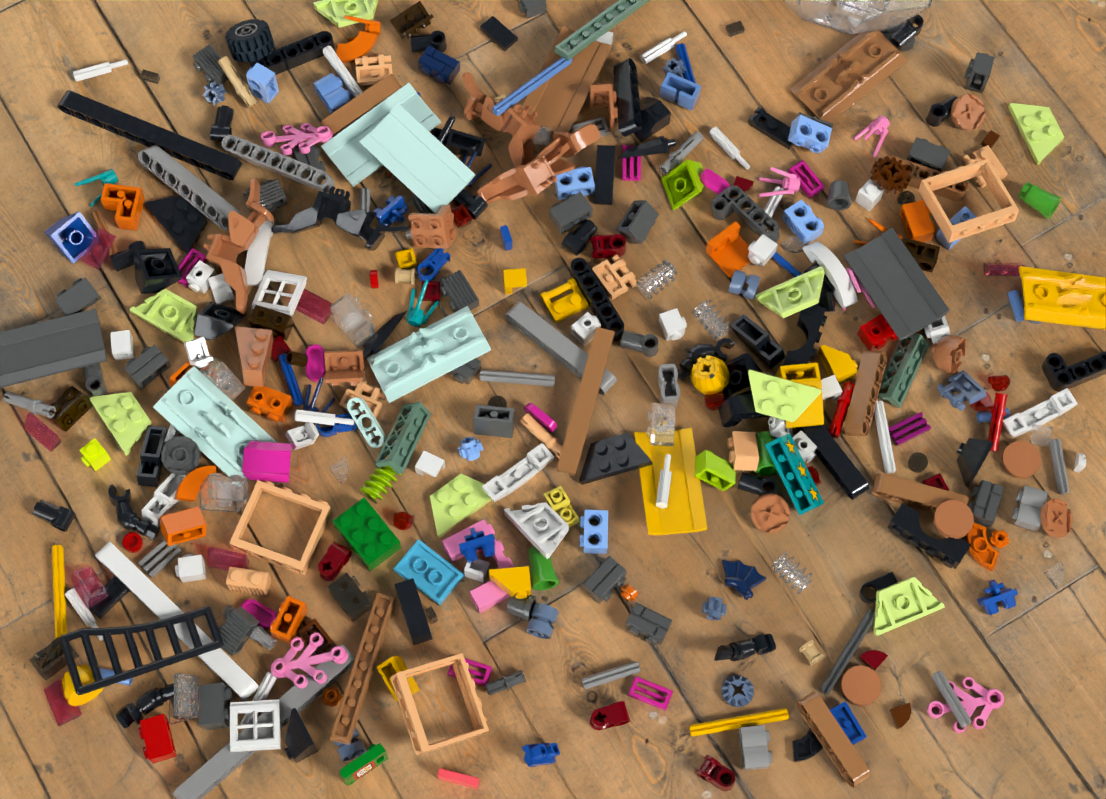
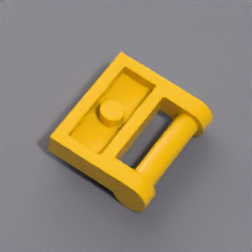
M573 277L568 279V282L548 292L540 293V298L555 323L589 307ZM569 289L573 291V293L553 303L550 301L551 298Z

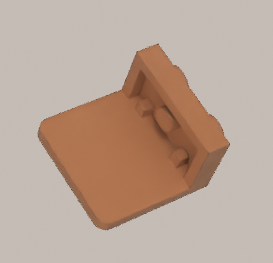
M597 83L590 85L589 107L590 109L608 108L610 133H613V128L617 127L618 118L615 103L616 91H613L612 84Z
M442 205L437 214L411 213L408 216L413 245L416 248L449 249L457 237V231L453 225L454 215L451 212L450 205Z
M363 349L325 351L326 373L324 383L335 386L340 385V382H348V384L354 385L363 381L365 372Z

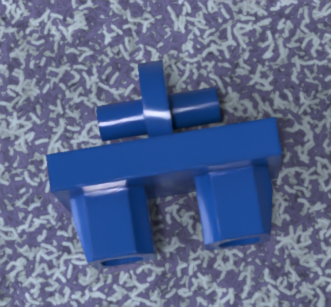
M391 195L386 200L387 206L384 209L377 207L373 211L379 224L389 227L396 221L398 223L404 222L402 215L406 213L408 207L401 195L398 197Z
M474 527L470 528V535L464 536L466 542L459 544L460 553L464 555L467 563L477 560L475 551L483 549L485 557L495 555L494 535L485 536L483 531L476 532Z
M993 579L989 581V587L984 589L985 594H992L977 599L978 605L983 606L987 615L999 612L996 603L998 601H1002L1004 609L1015 607L1016 601L1014 596L1018 595L1017 590L1007 588L1000 591V589L1005 588L1004 583L997 584Z
M557 743L530 744L522 747L525 752L524 761L528 767L553 764L556 762L555 757L560 755Z

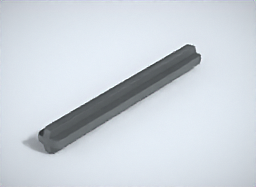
M869 609L819 688L823 694L829 695L873 624L875 611Z

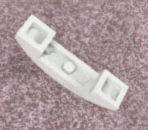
M273 219V223L266 220L261 225L255 240L248 249L245 264L248 286L259 287L264 277L270 239L273 236L271 228L275 225V219Z
M819 242L804 246L802 249L811 263L817 262L819 266L823 267L825 275L836 289L832 294L840 306L845 308L857 303L858 299L852 281L838 258Z
M1066 388L1052 395L1050 399L1022 413L1018 412L1004 419L1002 423L1013 438L1048 423L1069 411L1078 403L1069 389Z
M541 443L528 452L527 457L499 477L495 476L484 484L482 489L493 502H496L529 481L554 459V456Z

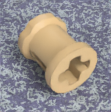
M396 267L395 284L407 282L414 285L415 268L405 270Z
M814 640L805 643L798 649L808 659L810 667L825 657L815 647Z

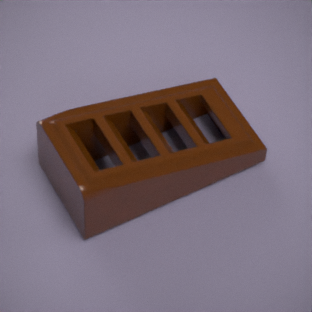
M315 618L298 631L308 645L310 644L311 635L308 636L306 633L313 627L317 629L313 633H320L323 639L327 641L323 646L314 651L317 655L322 654L321 652L329 645L332 649L337 647Z

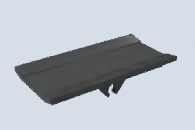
M892 227L857 250L843 255L899 340L911 336L942 318L950 311Z
M96 309L0 333V388L107 361Z

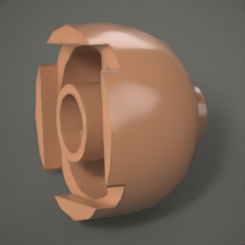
M948 335L941 338L938 343H935L932 347V353L934 354L933 359L936 366L944 372L955 374L962 362H959L961 355L965 356L967 340L960 336Z

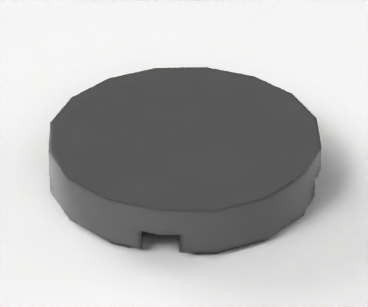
M185 436L171 438L163 445L161 451L163 465L168 471L177 475H185L195 470L201 459V452L197 443Z

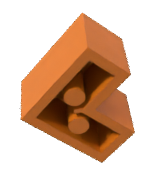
M104 183L101 196L104 209L116 211L115 220L119 229L137 231L145 201L142 189Z

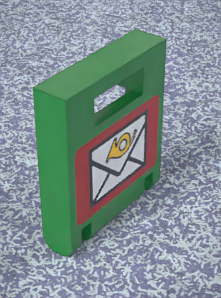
M381 743L377 745L372 744L368 747L369 750L340 770V775L346 785L353 784L389 759Z

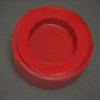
M370 270L372 289L379 288L377 270Z
M130 532L123 537L122 544L126 551L136 553L142 548L143 539L138 533Z

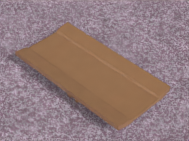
M870 24L794 85L790 92L799 98L817 116V119L832 123L903 66L907 60L876 27Z
M565 26L562 27L540 72L561 58L560 55L555 53V46L574 33L573 30ZM594 41L575 55L570 65L528 94L521 110L525 106H531L528 114L531 116L534 111L537 112L534 120L541 125L540 128L552 133H569L590 92V85H594L612 49V45Z

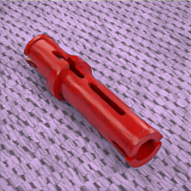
M845 382L843 392L837 399L838 405L828 430L831 436L835 430L833 438H839L850 406L854 383H852L850 390H848L851 382Z
M995 393L994 406L990 412L992 417L987 441L994 442L990 451L998 452L1003 417L1006 416L1007 394Z

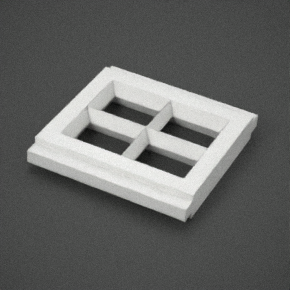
M267 270L252 302L251 309L253 310L255 305H259L292 316L307 283V277ZM270 281L281 282L278 291L267 290ZM286 283L297 285L293 294L282 292ZM265 293L276 295L273 304L262 302ZM280 296L292 297L288 306L277 305Z
M279 699L230 702V752L281 749ZM273 711V723L257 724V712ZM253 713V724L238 725V714ZM273 727V738L257 739V728ZM253 728V739L238 740V729Z

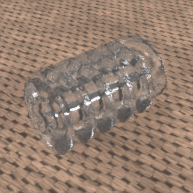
M663 260L661 264L656 265V268H652L650 273L647 272L644 277H640L636 281V285L644 296L652 299L651 292L657 295L658 291L656 288L662 291L664 290L662 284L669 286L668 279L674 282L675 278L673 275H677V271L669 261Z
M708 299L696 306L692 314H694L696 319H699L701 325H704L703 328L705 330H709L708 334L713 336V340L719 341L730 332L731 329H728L730 322L723 323L726 317H718L721 311L714 312L716 305L709 306L712 300Z
M786 551L776 559L770 568L775 566L773 571L775 574L781 571L779 578L787 577L786 584L793 582L792 589L799 587L797 594L800 595L812 583L811 576L813 573L810 572L805 575L806 567L799 569L800 562L793 564L795 557L787 559L789 552Z

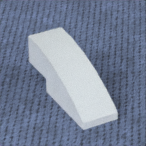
M171 473L154 492V497L142 509V519L159 527L160 516L171 513L180 501L175 499L176 490L182 479L188 474L177 475Z

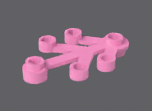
M305 123L300 126L301 131L293 128L292 125L283 126L282 129L285 136H275L273 131L263 132L261 134V141L265 147H272L276 142L291 141L280 147L282 155H290L292 148L299 145L300 153L306 154L311 151V146L319 141H329L333 134L327 126L315 128L311 124Z
M313 633L310 636V644L298 660L292 661L297 652L301 651L305 645L301 638L296 637L292 639L291 648L286 655L272 663L271 673L276 678H289L298 688L302 689L308 684L307 678L304 675H297L292 671L300 668L312 676L318 684H323L327 680L326 673L322 670H316L310 665L331 660L336 664H343L348 659V652L343 647L337 646L331 652L311 656L324 641L319 633ZM319 637V640L314 642L315 638ZM300 642V645L295 647V644ZM323 674V677L318 680V676ZM304 679L303 683L298 684L299 680Z
M966 677L962 681V687L965 690L972 689L982 697L974 698L958 688L954 682L948 681L956 696L963 700L960 702L969 717L972 716L976 707L985 705L980 716L973 720V726L978 730L985 727L986 720L992 709H998L1004 703V696L998 689L987 690L977 684L971 677ZM965 681H970L972 686H966ZM991 696L996 698L997 701L995 703L990 700ZM933 701L927 707V713L933 719L940 718L944 713L952 712L948 704H942L939 701ZM932 708H936L938 714L932 713ZM976 720H981L983 725L978 726ZM956 721L953 725L954 731L959 734L963 733L967 726L963 727V730H959L957 728L959 722Z

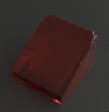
M463 204L451 210L454 215L453 222L457 228L467 226L472 222L473 218Z
M987 391L986 397L970 405L975 411L993 409L994 406Z

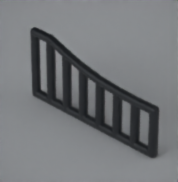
M210 606L144 624L107 628H82L63 634L59 638L77 695H83L222 648L224 645ZM205 615L214 642L202 645L193 619ZM186 622L194 645V649L185 652L181 649L174 628L175 624ZM166 627L175 655L163 659L153 630ZM132 633H146L155 662L146 665L142 664ZM124 634L135 667L134 669L122 671L111 635ZM89 636H103L115 675L102 678ZM80 637L95 681L82 686L69 641Z

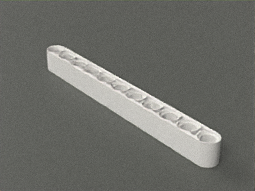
M110 541L95 554V557L160 620L184 614ZM186 622L175 624L174 628L177 637L190 650L194 649ZM196 625L202 645L213 642ZM221 648L198 655L244 702L259 688L258 684Z

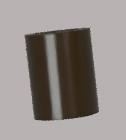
M289 351L286 362L290 365L305 367L308 362L307 354Z

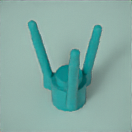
M111 168L102 174L76 182L75 186L84 185L99 179L103 185L104 183L115 184L119 180ZM102 193L90 203V207H93L101 200Z
M427 279L422 287L416 308H413L415 289L413 288L411 291L406 319L407 323L415 327H420L421 324L425 325L428 317L439 304V301H435L425 316L423 315L424 311L420 309L428 285Z

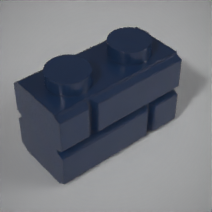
M428 46L418 60V68L423 75H431L437 82L450 85L460 71V61Z

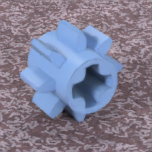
M474 437L464 438L461 441V446L458 447L460 456L468 461L479 458L480 451L483 450L481 441Z

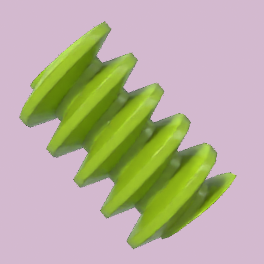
M390 466L375 468V474H371L369 476L370 480H366L365 486L360 488L361 493L375 504L377 503L376 498L383 500L381 492L384 494L388 493L385 489L386 486L389 488L393 487L390 480L397 482L394 475H402L397 474Z

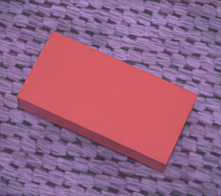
M443 768L439 769L437 775L439 780L477 790L480 784V780L477 777Z

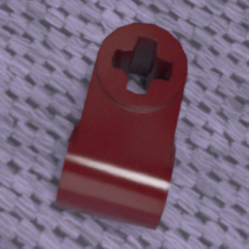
M621 234L596 235L590 239L593 245L592 258L594 259L609 258L614 255L621 257L626 252V239ZM615 244H621L622 246H621V247H615L614 245H615Z
M334 541L318 564L321 578L324 581L334 580L343 566L349 561L352 551Z
M624 701L596 709L590 718L591 727L597 731L630 722ZM597 716H599L600 719L604 718L602 723H600L599 720L595 721Z
M706 755L700 769L695 771L696 775L721 791L731 790L735 783L734 773L713 757ZM728 776L731 779V783L723 784L720 778Z

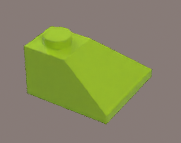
M686 160L661 178L673 210H676L702 192L704 184L701 182L700 173L704 170L700 162Z

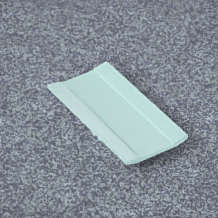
M407 83L321 146L353 187L383 166L359 141L369 134L390 113L397 103L428 131H431L441 123L440 119L431 111L410 83Z
M399 103L393 107L390 113L369 134L359 141L362 146L435 214H437L442 205H448L475 176L463 162Z
M466 306L424 329L420 328L416 333L412 332L410 336L371 355L367 360L388 402L391 403L491 351V348L470 309Z
M195 366L153 406L183 436L195 441L200 451L238 486L246 479L242 469L244 448L250 441L277 443Z

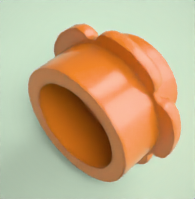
M994 530L991 533L990 542L995 548H1003L1009 544L1008 534L1004 530Z
M626 584L624 588H620L623 591L621 596L628 602L631 600L636 601L635 598L639 594L629 584Z
M336 687L326 688L322 693L323 703L330 707L338 705L342 699V694L339 693V689Z

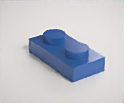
M846 701L830 709V712L852 745L867 737Z

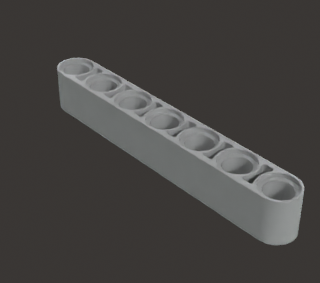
M227 135L222 140V147L232 156L321 192L327 193L335 185L334 180L323 170L234 135Z
M153 145L139 151L138 159L144 167L224 231L229 230V212L235 211L241 215L235 207L159 146Z
M518 301L505 314L506 319L582 379L588 354L526 305ZM606 368L599 389V393L605 395L617 381L616 377Z

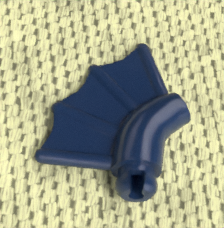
M722 560L726 575L725 586L734 588L745 600L753 597L752 588L767 579L758 573L755 566H747L740 560L736 562Z

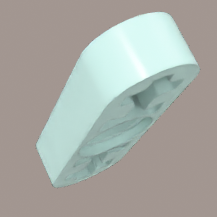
M361 397L350 399L347 403V409L367 443L373 448L383 446L386 441V435L365 400ZM359 402L361 404L359 410H354L353 406ZM360 411L366 412V414H363L360 417L357 416L358 414H361ZM364 417L371 419L372 423L369 428L364 427L362 424ZM376 428V430L373 431V433H369V434H368L367 431H370V430ZM379 435L381 437L379 443H374L373 439Z

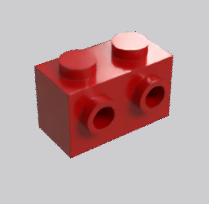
M882 314L860 326L857 333L868 350H879L889 340L895 341L898 339Z
M160 714L141 720V727L138 728L141 740L144 739L146 747H143L145 758L154 764L177 757L168 717L165 714Z

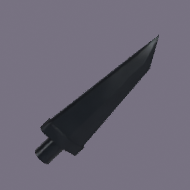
M660 136L625 150L618 159L669 153L668 147L675 146L676 142L675 139L666 140L664 136Z
M406 312L393 316L362 344L364 347V359L370 353L376 354Z

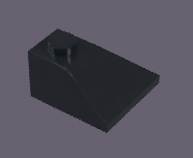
M648 96L640 101L642 130L633 133L641 143L670 124L671 112L660 100Z
M170 248L135 250V280L141 294L160 292L181 280V273Z
M210 302L197 314L194 335L204 337L205 340H213L233 329L246 314L242 315L237 309Z
M745 353L725 363L729 370L730 378L727 386L722 390L724 401L732 396L752 394L748 371L751 369L762 372L751 355Z
M969 438L966 444L961 443L957 450V453L960 455L956 461L965 486L969 487L994 442Z
M293 708L285 738L287 748L284 750L289 760L293 758L298 763L318 752L299 713L296 708Z

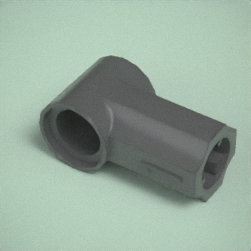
M624 331L620 347L642 352L647 357H653L658 353V338L653 334L641 335ZM649 343L654 344V346L651 348L646 347L645 345Z
M100 363L83 367L86 379L85 386L92 397L106 395L107 388L104 384Z

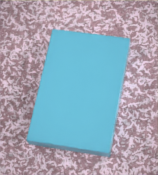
M419 539L393 568V571L405 580L413 578L416 588L439 606L464 577L461 571Z

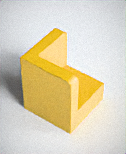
M526 268L503 270L505 295L512 294V288L527 286Z

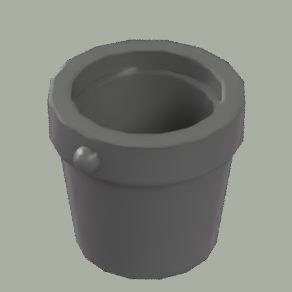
M843 180L832 182L827 199L828 207L833 210L848 209L852 204L848 183Z
M529 595L522 599L510 596L507 604V613L529 621L532 619L531 614L536 604V596Z

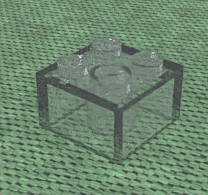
M347 293L333 303L330 309L333 322L356 347H359L374 334L373 317L368 310L364 311L360 307L361 303L355 296L352 298Z
M213 473L208 475L200 487V510L238 513L248 501V478H242L241 475H231L228 477L222 476L220 473Z

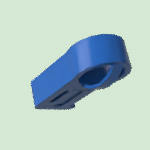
M436 248L419 264L417 269L418 278L421 281L426 279L428 281L434 280L439 270L448 261L450 262L451 255L448 252L444 253L442 248ZM429 268L425 275L420 273L421 269Z
M350 413L335 416L339 418L353 419ZM355 421L353 425L335 423L334 426L319 428V424H317V429L320 436L330 437L337 435V432L341 433L352 430L356 432L357 424Z

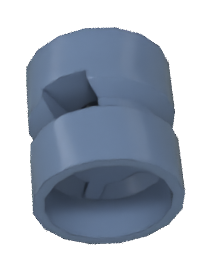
M735 269L728 292L736 295L742 293L743 297L754 300L761 277L752 274L746 276L745 272ZM744 282L749 284L748 288L743 287Z
M536 603L531 614L533 619L529 620L526 632L538 638L550 639L554 629L552 624L556 623L559 611L551 606Z
M355 728L350 745L333 741L335 746H339L337 751L342 762L352 760L366 752L362 739L357 738L359 736L357 728Z

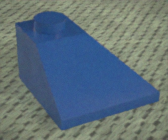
M79 211L58 220L44 231L52 243L72 264L102 241Z

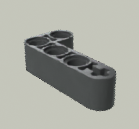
M729 186L712 200L711 208L715 219L724 220L735 212L760 237L764 234L774 242L779 240L778 224L738 186Z

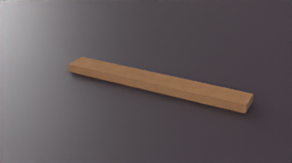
M596 327L557 471L572 475L577 473L615 331Z
M376 592L330 735L331 741L347 745L351 743L396 601L394 596Z

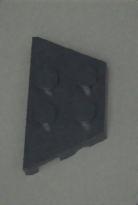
M180 195L145 203V207L187 255L207 225L205 217Z
M623 433L590 444L579 480L584 485L653 465V463L628 433Z

